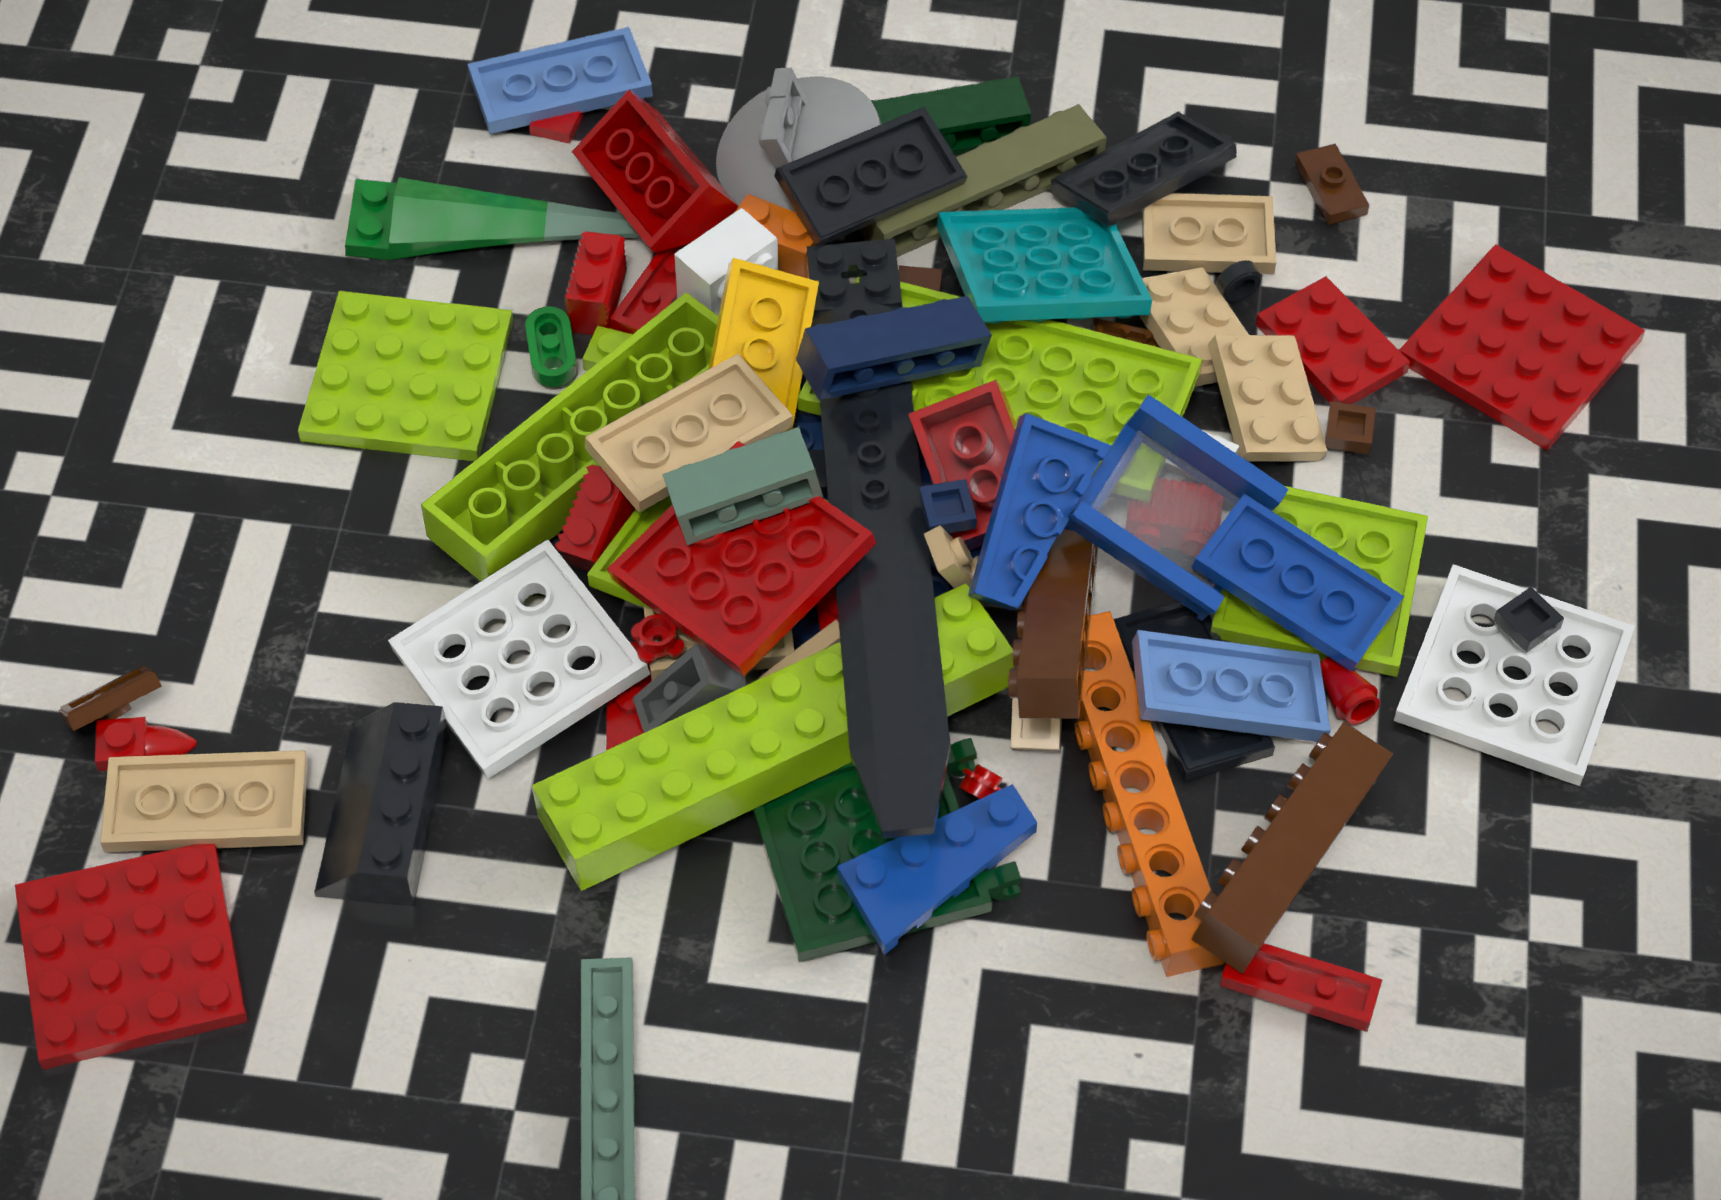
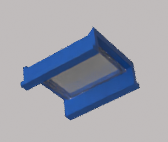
M1148 394L1138 409L1126 421L1104 460L1100 462L1093 473L1091 483L1084 495L1079 497L1068 516L1069 521L1064 529L1075 531L1197 613V618L1203 621L1210 613L1214 614L1224 599V596L1220 594L1223 588L1192 568L1195 558L1243 494L1248 495L1273 511L1283 500L1288 488Z

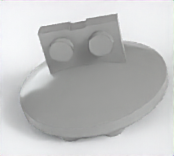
M775 68L772 86H769L767 90L751 99L735 114L720 139L716 156V170L719 182L738 206L745 196L750 194L795 212L774 177L776 169L881 125L879 115L871 100L860 89L850 83L820 76L796 78L792 68Z

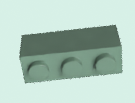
M799 427L775 433L757 442L729 449L722 454L693 464H687L662 474L687 545L710 538L721 532L724 533L753 523V520H761L784 512L783 509L785 508L790 510L810 503L809 499L820 496L823 498L815 468Z

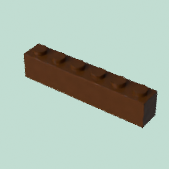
M1064 529L1061 535L1056 537L1047 553L1048 558L1021 603L1022 611H1018V639H1014L1013 642L1014 669L1009 670L1008 686L1009 697L1018 698L1019 718L1079 719L1099 547L1075 531Z
M1346 722L1341 724L1333 737L1324 732L1308 756L1315 761L1311 768L1304 763L1300 765L1286 786L1293 791L1291 796L1286 798L1280 794L1265 815L1264 819L1271 823L1266 831L1257 825L1245 842L1241 851L1248 855L1242 863L1234 858L1218 881V884L1224 887L1221 894L1218 896L1210 891L1197 909L1194 917L1199 919L1201 923L1191 939L1243 974L1376 782L1393 753Z

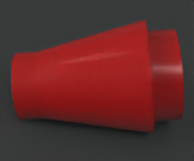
M1330 657L1320 662L1323 684L1337 717L1341 720H1346L1352 725L1361 724L1370 719L1380 706L1377 688L1353 670L1351 672Z

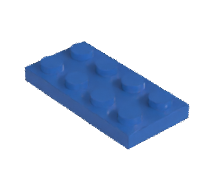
M1243 494L1195 558L1192 565L1193 569L1351 672L1356 668L1404 598L1403 595L1246 494Z

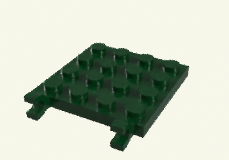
M972 738L963 739L950 745L951 749L937 819L959 809L948 773L952 776L963 777L966 775L962 772L964 767L972 772L976 767L974 759H977V752ZM850 762L752 809L798 962L877 942L837 876V866L898 837H882L853 763ZM1016 862L1006 863L992 870L979 873L970 881L969 887L955 898L953 896L948 898L932 911L931 918L917 929L913 927L905 934L991 912L992 897L1002 901L1020 897L1021 892L1018 884L1021 883V876Z

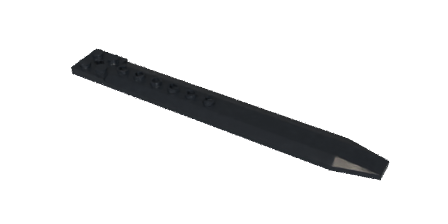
M895 239L807 247L809 279L819 282L813 313V326L902 308ZM860 277L859 283L851 284L849 278ZM908 381L820 400L828 502L870 530L876 541V544L836 584L850 758L883 838L934 834L951 749L930 554L924 533L927 532V527L919 499V488L922 486L917 437L908 415L914 412L911 382Z

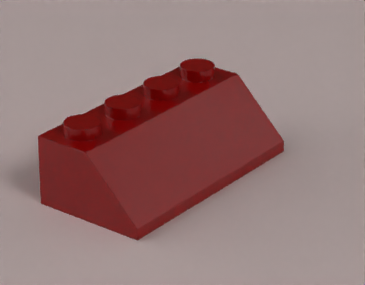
M630 89L571 151L642 240L654 252L690 244L731 216L738 208V204L659 111Z

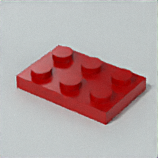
M1327 276L1257 314L1255 325L1264 335L1295 336L1307 380L1329 403L1332 401L1354 404L1408 373L1410 361Z

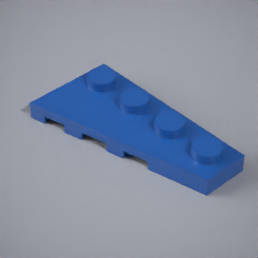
M1028 413L1019 416L968 593L969 596L1010 611L1019 608L1048 558V551L1056 537L1061 535L1069 521L1068 516L1079 497L1084 495L1092 481L1091 476L1099 462L1104 460L1112 445Z
M1011 784L937 819L934 834L898 837L838 865L837 876L885 955L898 944V939L913 927L917 929L931 918L932 911L951 896L957 897L968 888L970 881L985 868L990 870L1036 833L1037 821L1014 785Z

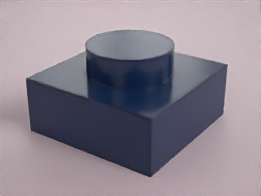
M966 479L921 486L919 488V499L928 531L939 525L948 533L976 529L977 517Z

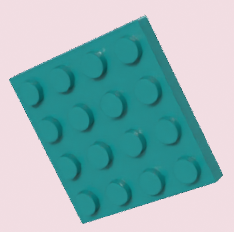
M1076 207L938 213L937 228L964 295L969 297L985 323L998 324L1003 321L1016 320L1042 322L1047 319L1064 318L1086 320L1090 317L1112 316L1130 318L1136 315H1150L1152 298L1115 224L1107 227Z

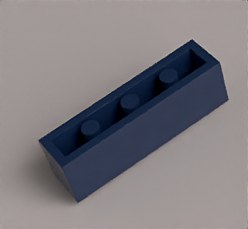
M968 296L949 300L941 299L934 303L909 308L902 307L894 311L869 316L862 315L854 319L829 324H818L805 328L796 361L818 400L979 367L982 364L992 335Z

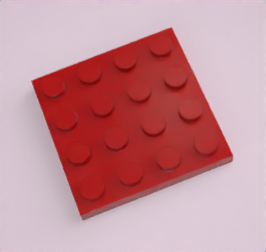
M1495 244L1405 342L1399 351L1410 361L1409 369L1548 451L1642 342L1645 330Z
M737 441L730 449L739 448L745 445L740 441ZM820 496L809 499L810 503L790 510L785 508L783 509L784 512L761 520H753V523L724 533L721 532L710 538L687 545L672 504L607 568V571L613 581L652 610L661 614L698 644L705 646L713 655L744 677L876 544V541L870 530Z
M215 843L189 845L15 884L37 1055L42 1070L247 1023Z

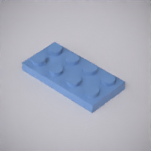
M629 27L468 64L469 77L489 134L527 126L533 121L576 111L583 113L613 106L629 89L641 99L653 96L652 83Z
M1137 630L1132 640L1140 719L1318 742L1324 732L1328 735L1331 732L1319 654Z

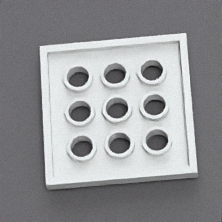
M549 540L544 541L388 640L394 653L433 706H443L447 725L487 779L650 675L647 664L638 659L635 648ZM540 593L546 595L544 601L535 607L523 605L525 599L532 594ZM493 619L506 620L505 625L496 632L488 633L483 631L484 626ZM564 624L570 626V630L563 637H547L549 630L556 625ZM454 644L466 646L462 654L455 658L443 657L444 651ZM527 650L530 652L529 657L522 663H507L508 657L515 651ZM582 656H592L595 658L594 663L585 670H574L571 668L574 661ZM487 676L490 678L488 683L479 690H469L466 688L468 682L474 677ZM541 682H552L555 684L553 690L547 695L539 697L531 695L532 689ZM501 708H511L514 710L512 716L504 722L495 723L490 721L493 713Z
M1453 564L1396 710L1394 721L1580 786L1635 626L1539 594L1564 617V621L1560 630L1526 653L1496 623L1492 627H1481L1475 624L1471 617L1483 614L1494 620L1496 610L1527 589ZM1568 645L1577 646L1586 653V657L1582 659L1571 658L1562 648ZM1465 650L1472 651L1481 658V662L1477 664L1465 663L1458 657L1457 653ZM1509 666L1518 667L1526 673L1527 678L1523 680L1511 679L1504 673L1503 669ZM1554 682L1565 683L1571 687L1574 694L1560 696L1551 690L1549 684ZM1450 687L1459 688L1466 693L1468 699L1464 701L1450 700L1445 696L1443 690ZM1496 703L1505 704L1512 709L1514 715L1507 718L1496 716L1492 713L1489 706ZM1542 719L1551 720L1559 726L1560 732L1555 734L1545 733L1537 727L1536 722Z

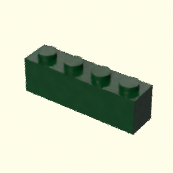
M1018 76L881 100H871L882 124L925 106L954 155L972 151L983 143L995 141L1013 133L1020 127H1027L1031 124V111Z

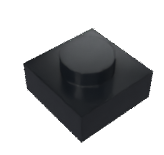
M1529 587L1496 610L1493 621L1527 653L1560 630L1564 617L1532 587Z

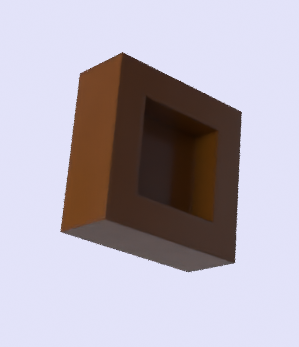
M1331 401L1325 435L1326 448L1369 455L1376 408Z

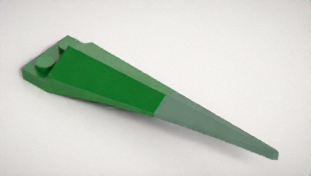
M398 178L397 183L355 179L345 242V256L394 260L431 253L496 245L581 239V233L585 231L620 235L623 238L641 237L620 213L406 178Z

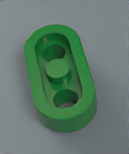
M546 306L538 308L528 315L525 322L532 374L535 380L544 386H563L574 378L577 370L570 320L568 315L557 307Z

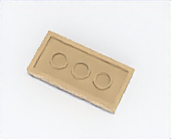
M736 354L586 436L585 449L636 510L641 512L670 496L662 474L676 470L681 466L722 454L729 450L737 441L748 445L768 438L775 433L783 432L792 427L793 415L742 357Z
M306 751L109 757L100 841L103 851L171 850L194 844L215 843L216 848L303 845L308 770Z

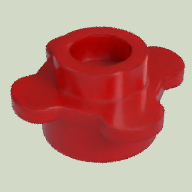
M661 614L647 616L641 622L635 624L631 629V636L638 641V659L644 663H652L656 658H664L667 655L671 657L680 656L684 651V642L678 639L676 633L678 628ZM654 639H662L660 642L653 641Z
M979 764L976 765L973 772L964 767L962 772L966 775L959 787L981 799L1002 789L998 787L1003 779L999 775Z

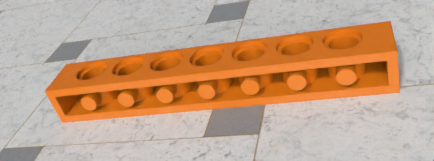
M1111 611L1091 615L1085 668H1093L1098 671H1084L1079 719H1077L1078 722H1075V734L1080 749H1088L1092 761L1089 762V775L1095 791L1102 790L1106 803L1103 804V815L1106 827L1109 832L1116 831L1120 842V845L1117 846V855L1123 874L1130 873L1135 887L1132 888V900L1138 917H1146L1150 931H1147V944L1150 955L1154 961H1161L1166 977L1224 964L1223 960L1191 939L1201 923L1199 919L1194 917V914L1211 889L1150 720L1140 719L1136 681ZM1107 707L1111 709V711H1102L1097 708ZM1111 747H1121L1127 751L1118 752L1112 750ZM1134 787L1141 790V792L1132 793L1124 788ZM1139 829H1151L1155 831L1156 834H1144L1140 832ZM1163 870L1172 876L1160 877L1154 874L1153 871ZM1180 913L1187 917V919L1175 920L1167 914Z

